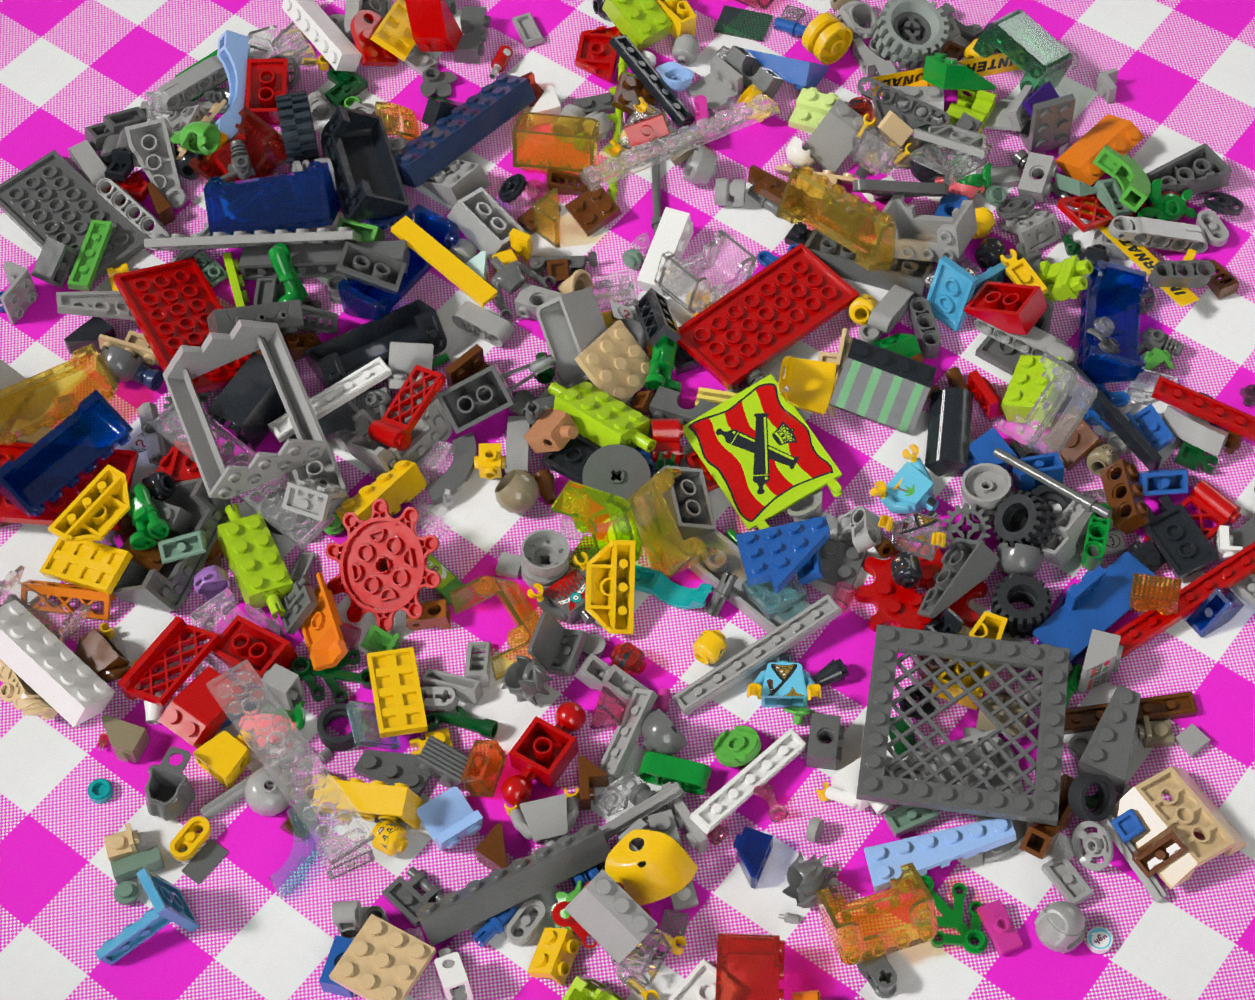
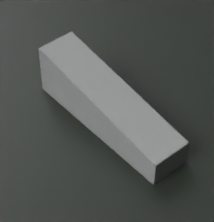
M430 668L427 669L422 677L423 685L429 687H450L455 691L458 698L476 705L483 696L482 685L479 680Z

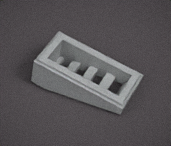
M468 642L464 677L481 681L482 688H487L490 681L491 642ZM473 652H485L481 654H473Z

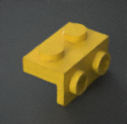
M544 928L527 973L535 978L553 979L558 985L564 986L581 941L569 929Z

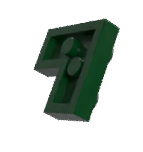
M334 68L326 72L327 79L333 82L335 86L324 94L327 101L337 108L344 105L346 98L357 96L368 88L367 81L355 72L336 71Z

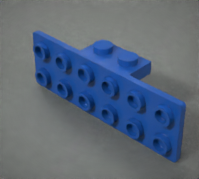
M1129 552L1123 553L1106 569L1099 565L1093 571L1088 570L1082 577V581L1078 584H1072L1067 589L1065 604L1033 631V636L1042 644L1069 648L1070 662L1088 647L1092 629L1105 632L1160 584L1161 579Z

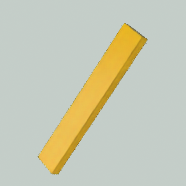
M406 215L391 227V232L400 240H406L408 246L482 308L497 296L498 291Z

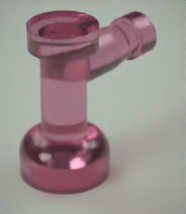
M772 785L756 786L754 788V794L766 800L770 808L768 816L771 822L782 821L788 816L787 808L782 804H778L773 794L774 789Z

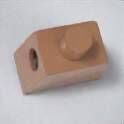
M547 408L523 437L534 453L560 451L570 439H575L578 436V427L567 412Z

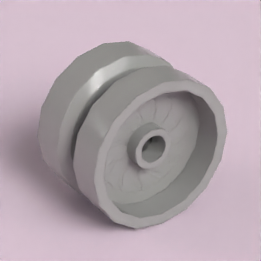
M980 463L971 466L964 472L961 478L962 508L964 503H968L969 509H971L973 504H976L977 511L984 509L986 511L983 516L991 518L987 522L994 520L993 512L997 511V504L1003 502L1002 498L1004 496H1010L1011 477L1007 470L999 465ZM971 513L972 519L980 521L976 515Z

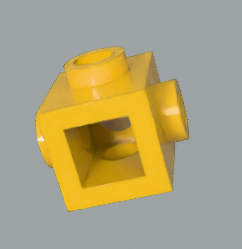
M479 443V456H474V468L479 469V477L486 479L502 478V469H505L506 456H502L501 443Z

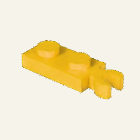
M1010 249V255L1012 256L1010 259H1006L1003 254L1000 255L1001 263L1006 266L1005 272L1014 284L1040 286L1043 295L1048 293L1047 287L1024 257L1017 260V253L1014 249Z

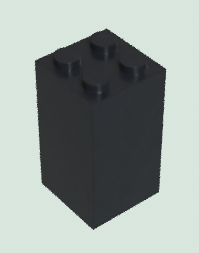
M253 352L206 411L211 418L210 422L217 428L218 435L223 440H231L242 449L248 448L255 451L270 432L268 424L281 417L282 413L286 410L264 356Z

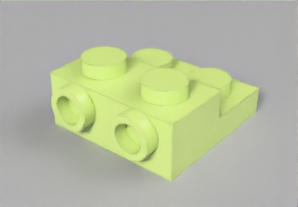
M814 87L809 89L802 88L796 100V107L788 121V127L813 133L838 99L841 100V98L832 92L828 94L821 93Z

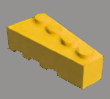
M655 0L673 22L669 33L675 39L683 34L695 35L697 16L687 1Z
M401 460L389 472L379 475L371 485L362 487L353 498L344 500L335 511L342 523L343 516L348 512H353L361 520L366 521L371 517L373 502L380 498L388 503L390 515H396L401 510V504L410 502L427 486V483L416 463Z
M985 611L968 636L1001 640L1008 618ZM964 661L969 668L976 664L975 662ZM959 663L949 668L956 677L965 671ZM983 666L973 671L980 679L989 675V672ZM945 671L937 678L943 686L952 680ZM970 675L960 680L967 688L976 683ZM935 683L931 694L939 689ZM956 683L947 689L954 698L963 692ZM978 687L971 693L978 700H981L984 690ZM943 692L937 696L950 701ZM968 696L956 702L974 710L978 708Z
M328 776L327 779L318 778L312 807L323 814L353 818V814H356L357 818L374 822L375 818L381 821L391 820L398 825L399 822H405L410 825L411 829L419 830L421 820L417 816L416 811L420 806L424 805L425 801L409 789L408 785L403 783H395L394 786L377 780H373L372 783H364L363 780L357 778L343 781L339 777Z

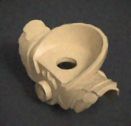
M0 659V681L3 682L0 687L1 699L8 703L13 702L14 707L22 710L23 714L27 716L41 715V718L46 720L56 717L58 712Z

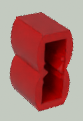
M678 418L650 420L651 439L656 441V446L651 452L655 464L658 461L660 452L663 453L664 458H671V454H675V463H678V465H680V459H684L683 446L679 445V439L683 437L684 430L683 424H679Z

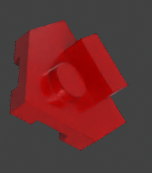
M139 172L132 173L131 177L125 181L117 182L112 180L139 202H143L149 194L148 183L142 179V175ZM112 186L108 187L107 193L111 190ZM126 198L121 201V206L126 202Z

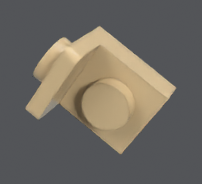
M130 823L125 824L126 831L104 837L107 856L110 862L138 853L137 845L141 844L138 830L133 831Z

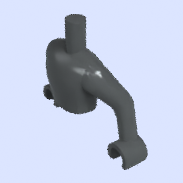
M495 256L490 261L498 270L491 278V286L498 291L494 299L500 310V317L505 319L504 315H509L513 319V313L505 305L501 288L509 294L514 293L526 283L527 279L524 275L542 284L543 288L549 289V286L546 284L547 282L553 283L554 286L556 285L553 276L543 277L518 260L504 265Z

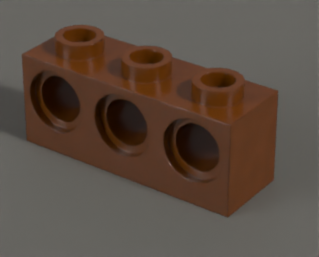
M1121 458L1100 470L1107 503L1112 509L1111 518L1113 526L1128 535L1149 523L1147 514L1149 509L1143 499L1142 494L1144 491L1138 481L1137 476L1139 473L1136 466Z

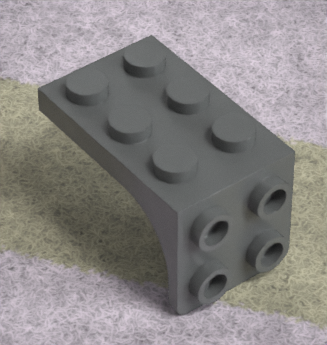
M1073 94L1033 104L1031 120H1028L1022 131H1017L1028 152L1042 153L1069 145L1076 101Z
M1045 298L1048 308L1034 326L1048 333L1050 331L1054 305L1049 299ZM989 336L976 349L975 356L1010 375H1013L1020 355H1025Z

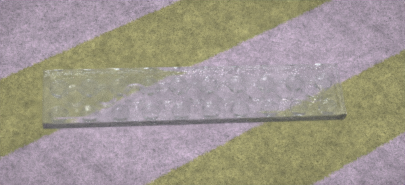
M757 95L749 102L738 103L734 105V108L727 111L721 110L711 118H702L692 126H683L677 132L660 137L654 142L643 143L635 150H626L618 157H610L603 160L599 165L588 166L578 174L591 192L780 113L779 104L767 95Z
M172 403L150 425L156 432L196 463L177 411ZM205 413L225 466H249L257 453ZM284 475L236 496L302 550L335 520L334 515L330 511H328L326 521H319L282 509L287 483L291 481Z
M247 659L206 683L207 689L332 865L375 839L372 831Z

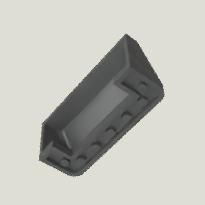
M202 478L175 482L173 495L162 502L180 507L195 515L189 533L199 530L205 531L207 553L170 562L161 573L156 569L147 570L130 560L112 592L121 601L166 611L178 610L182 607L194 584V576L202 569L218 538L217 525L226 523L228 519L225 508L231 504L230 499L209 498ZM171 531L167 535V537L172 538L180 536V534Z

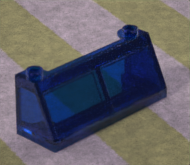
M311 162L304 171L227 183L221 177H213L208 180L203 188L211 236H213V232H226V234L234 235L233 232L246 231V233L254 234V231L265 230L275 234V230H288L290 232L296 231V229L330 226L333 224L340 209L328 162Z
M417 204L412 209V213L415 214L413 222L447 250L458 243L460 236L457 224L420 204ZM408 246L411 254L408 271L403 274L396 295L353 279L348 281L344 278L337 285L344 313L349 316L380 321L385 315L390 313L402 297L433 266Z
M1096 259L1093 265V272L1087 277V289L1082 290L1077 365L1094 384L1135 381L1138 374L1143 373L1146 361L1143 360V355H1138L1141 296L1146 294L1149 287V282L1146 281L1147 272ZM1089 328H1094L1106 339H1109V337L1113 338L1120 344L1118 348L1121 352L1118 355L1103 352L1099 347V339L1086 331Z

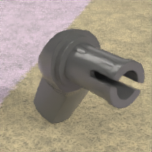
M555 396L537 398L531 404L529 401L525 406L526 421L534 425L547 408L553 409Z

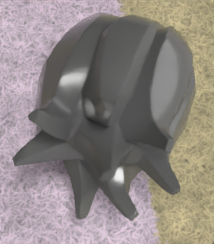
M516 655L517 662H514L507 668L504 674V685L501 689H508L511 694L516 695L517 701L524 696L525 699L538 706L534 695L536 693L550 695L544 688V682L553 680V678L547 676L545 667L538 660Z
M799 852L797 859L789 866L786 873L789 886L782 893L796 899L797 906L801 908L814 907L827 893L838 892L832 886H838L840 882L831 879L837 878V875L832 872H838L839 869L822 866L827 857L826 854L819 859H816V854H814L809 860L804 861L802 853Z

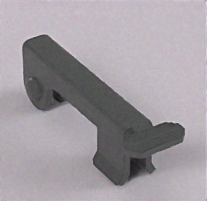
M946 2L939 7L944 11L942 17L947 16V19L954 17L951 15L955 11L953 6ZM954 19L962 37L970 42L981 37L982 27L980 25L972 24L965 26Z
M590 251L588 256H531L530 268L539 275L544 273V270L547 268V260L569 259L571 275L576 270H585L586 262H589L592 267L598 265L597 253L594 251Z

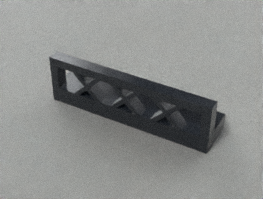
M650 288L634 305L646 340L653 347L666 335L676 343L681 338V334L668 301L653 288Z

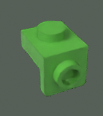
M1156 347L1151 351L1143 353L1139 357V361L1135 363L1137 368L1146 374L1160 363L1170 370L1174 368L1171 362L1173 358L1168 351H1162Z
M373 624L360 646L372 653L398 649L400 643L397 640L400 634L396 632L394 635H391Z

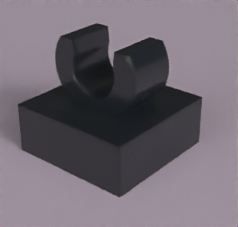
M795 223L786 235L785 243L789 245L802 243L805 245L813 231L807 229V225L804 223Z

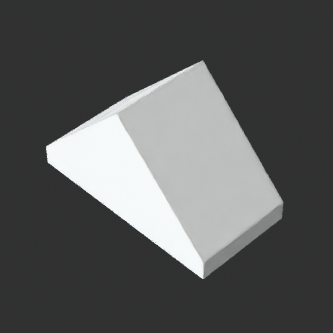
M549 85L530 111L531 126L538 127L555 122L561 113V105L553 86Z

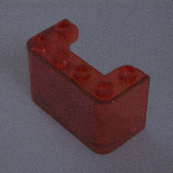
M246 106L238 113L241 116L240 125L238 123L235 125L238 132L227 143L242 133L245 135L246 148L255 175L250 176L246 181L241 180L238 182L234 177H227L221 181L220 177L224 175L213 159L207 155L203 157L204 160H198L194 157L188 163L199 180L229 204L256 181L261 184L287 158L284 141L278 132Z
M718 933L715 1000H784V989H779V980H784L785 940H780V935Z

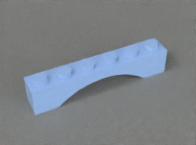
M226 30L218 39L217 56L227 74L230 96L224 114L214 123L220 132L228 136L227 143L243 133L247 56L250 52V45H248L249 36Z

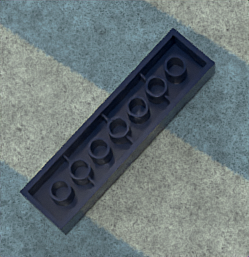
M508 74L499 75L493 83L482 87L478 94L470 96L464 104L452 109L449 115L437 120L434 126L423 130L419 137L408 141L404 148L393 152L402 184L414 188L419 187L534 102L536 96L528 79Z

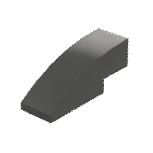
M139 106L103 116L102 123L85 127L84 140L89 142L94 151L101 150L108 136L119 134L125 129L124 127L148 122L149 117Z

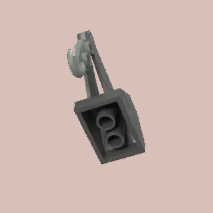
M551 354L545 355L527 365L503 374L495 363L436 394L456 434L517 403L511 392L556 363ZM529 369L530 375L510 388L508 387L505 378Z

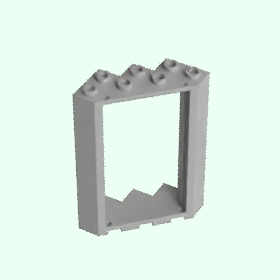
M239 319L230 334L210 332L201 347L181 345L162 374L209 498H233L318 460L328 446L277 323ZM261 349L297 439L288 438L278 453L257 452L249 466L228 465L226 467L192 379Z

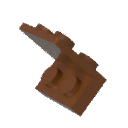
M476 344L445 368L447 385L449 387L489 367L484 360L483 348Z

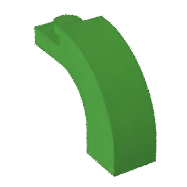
M1105 145L1092 163L1116 179L1122 189V195L1118 201L1136 213L1151 192L1150 181L1143 169L1126 153L1122 156L1108 145Z

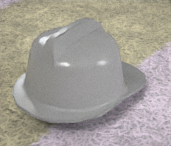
M822 489L787 508L788 515L792 516L795 522L822 517Z

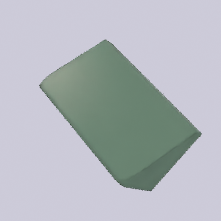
M1055 173V188L1079 197L1097 192L1096 188L1086 183Z
M199 530L159 541L158 547L162 564L207 553L205 531Z
M158 845L111 862L113 876L117 885L123 881L138 878L136 873L143 868L151 872L165 868Z

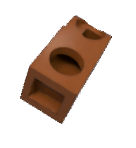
M446 599L421 603L424 612L418 619H412L406 613V627L410 630L416 631L432 627H441L442 630L451 629V610Z

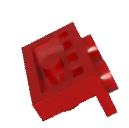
M977 370L970 372L968 387L974 393L973 398L987 419L992 420L1004 415L1001 407L1002 399L989 380L984 376L981 377Z

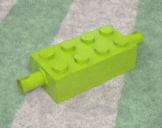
M556 381L550 384L548 393L555 396L553 409L567 412L578 427V434L601 448L607 445L620 444L633 449L640 447L647 453L654 450L656 441L648 437L651 420L587 381H583L569 389Z
M230 504L225 508V513L230 522L217 525L218 542L249 612L268 606L272 618L278 619L277 612L281 618L286 613L282 605V599L293 589L292 579L262 514L257 513L243 518L238 504H233L234 510Z

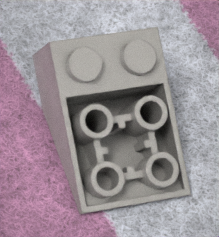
M455 159L424 182L422 186L448 205L454 206L458 200L482 187L485 190L490 186V183L481 164Z

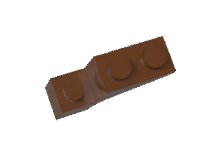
M1066 774L1061 776L1057 826L1040 823L1031 824L1020 845V849L1041 860L1050 855L1059 833L1068 828L1073 817V812L1069 807L1068 793L1075 778Z

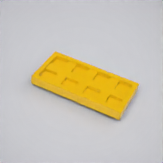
M396 0L372 35L371 40L402 61H405L416 43L412 36L405 0Z
M58 538L39 572L46 577L111 595L133 555L129 551L93 541L66 542Z
M414 647L366 653L380 738L427 732L428 726Z

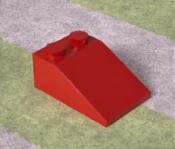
M405 0L412 36L421 52H455L463 33L445 0Z
M288 58L247 59L245 114L248 124L280 123L276 96L289 94Z
M985 281L966 305L964 311L1007 333L1027 335L1048 308L1040 286Z
M239 615L220 635L221 640L210 652L249 682L264 689L262 684L263 675L275 663L288 669L293 660L298 658L290 641Z
M208 666L170 702L158 721L193 747L199 748L215 737L245 691Z

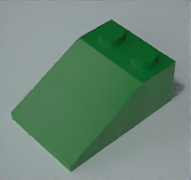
M936 52L934 55H926L922 80L941 89L995 90L996 88L995 85L965 65L958 63L956 58L946 57L947 54Z

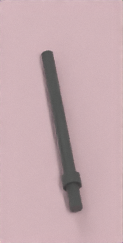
M656 143L651 145L653 199L651 227L654 229V235L662 218L659 147H657L658 144Z
M998 447L994 450L993 455L1081 504L1082 508L1088 512H1095L1106 519L1111 516L1112 511L1098 504L1096 499L1078 493Z

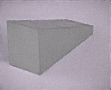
M300 552L290 575L293 584L296 580L301 579L303 575H310L315 553Z

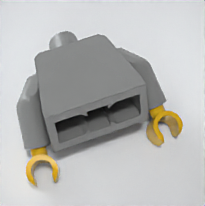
M575 787V793L569 794L567 788H565L564 794L521 803L520 806L515 805L511 808L507 807L505 803L504 807L514 827L526 839H532L534 843L544 841L545 846L548 847L556 843L560 837L568 835V831L574 828L579 815V789Z

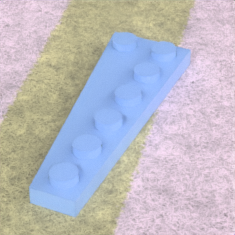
M993 818L864 848V853L874 892L876 893L903 883L905 878L916 874L918 877L925 875L929 869L941 866V868L949 866L953 860L959 858L967 859L1017 839L1012 820Z

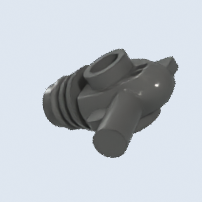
M234 140L230 143L232 164H229L227 167L229 172L220 177L223 184L237 177L246 181L250 176L255 175L249 153L242 140Z
M1149 327L1140 333L1142 342L1134 347L1131 352L1134 356H1138L1143 351H1151L1156 347L1179 357L1184 344L1180 343V341L1176 343V339H1173L1172 336L1168 339V334L1162 330H1154Z
M383 387L380 389L370 388L350 401L357 407L373 409V414H380L382 418L392 398L388 387Z

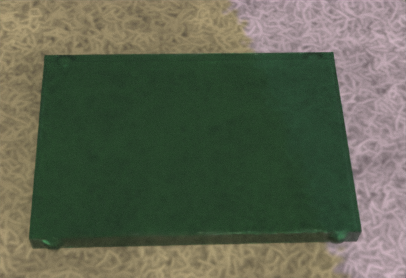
M724 5L714 32L763 42L773 20V15Z

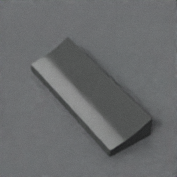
M816 227L804 245L841 278L888 291L897 284L915 292V298L923 297L927 286L925 279L928 276L931 277L936 262L889 258L880 252L879 244Z

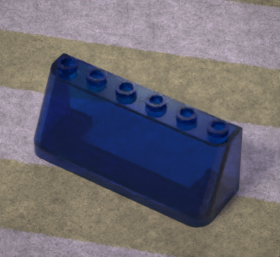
M96 389L82 400L77 410L13 462L8 460L0 467V493L28 517L34 515L36 518L46 510L44 507L50 501L55 503L63 496V490L67 487L72 489L80 482V476L84 473L88 475L97 468V462L101 459L105 461L114 454L113 449L118 445L122 447L131 439L129 435L132 433L133 428Z

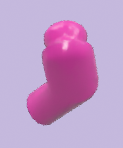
M661 688L658 690V701L654 703L651 712L656 708H659L664 713L668 711L669 689Z

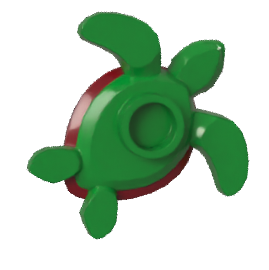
M1162 179L1153 180L1149 194L1151 204L1138 212L1139 217L1180 222L1184 216L1188 218L1197 216L1193 208H1188L1189 204L1187 201L1192 197V190L1187 189L1181 195L1174 191L1161 193Z

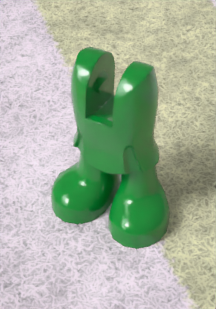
M279 242L268 252L279 281L283 282L286 293L278 302L299 299L301 302L305 300L308 293L298 277L299 272L293 266L286 244Z
M666 335L652 347V358L649 362L650 369L645 377L644 386L646 389L656 390V392L659 386L678 391L681 394V383L672 380V371L675 370L674 360L677 342L675 343Z
M138 483L133 488L135 495L129 492L131 508L128 512L132 518V525L137 530L136 533L130 536V544L134 550H145L157 544L155 539L162 540L167 537L169 525L164 519L159 517V512L153 505L147 487L143 483Z

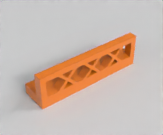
M30 579L21 583L20 603L28 611L102 620L110 619L111 601L117 598L113 593L110 595L74 584ZM27 593H34L40 602L35 606L27 605ZM51 596H57L62 604L58 608H52L46 600ZM73 598H78L84 607L79 611H75L69 602ZM95 601H104V614L96 613L90 605Z

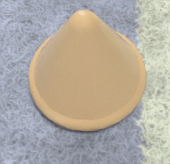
M579 269L559 284L557 290L560 293L566 294L591 286L593 289V281L587 271Z

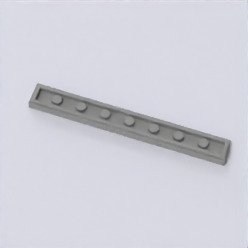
M827 594L673 695L674 702L684 715L688 716L843 614L842 609Z

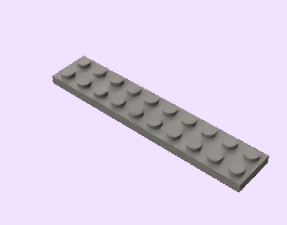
M339 227L338 231L330 230V228H317V232L309 231V229H296V233L288 232V230H275V234L265 230L254 231V234L246 233V231L233 232L234 235L226 234V232H213V236L205 235V233H192V237L184 236V234H171V238L162 234L151 235V238L144 239V247L155 251L265 247L274 246L279 242L286 244V246L345 243L346 241L351 243L362 242V235L350 227Z

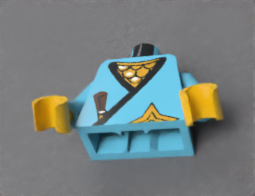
M782 653L777 656V662L768 663L766 670L761 671L753 683L748 685L747 698L752 695L757 696V699H761V707L807 708V698L811 700V697L817 696L819 699H822L821 686L815 683L808 672L802 670L800 663H791V655L789 653Z

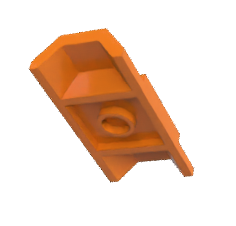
M318 572L316 577L319 586L314 591L318 604L301 625L315 671L336 667L349 652L340 628L342 623L332 592L329 590L323 574Z

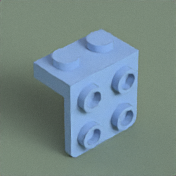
M456 786L420 806L416 811L417 816L440 851L446 848L450 849L456 846L460 839L465 836L477 833L483 824V817L478 810L473 811Z

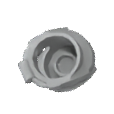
M850 1L840 9H837L836 17L841 23H844L852 30L853 39L873 37L875 33L873 28L878 19V14L869 4L860 1Z
M1057 901L1047 905L1039 913L1034 921L1035 932L1045 947L1064 954L1074 950L1084 941L1086 936L1085 924L1088 920L1084 917L1081 909L1075 904Z

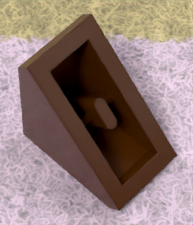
M502 823L496 824L475 849L477 861L492 871L508 867Z

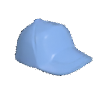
M667 62L655 67L672 91L680 93L688 89L692 83L694 72L676 62Z

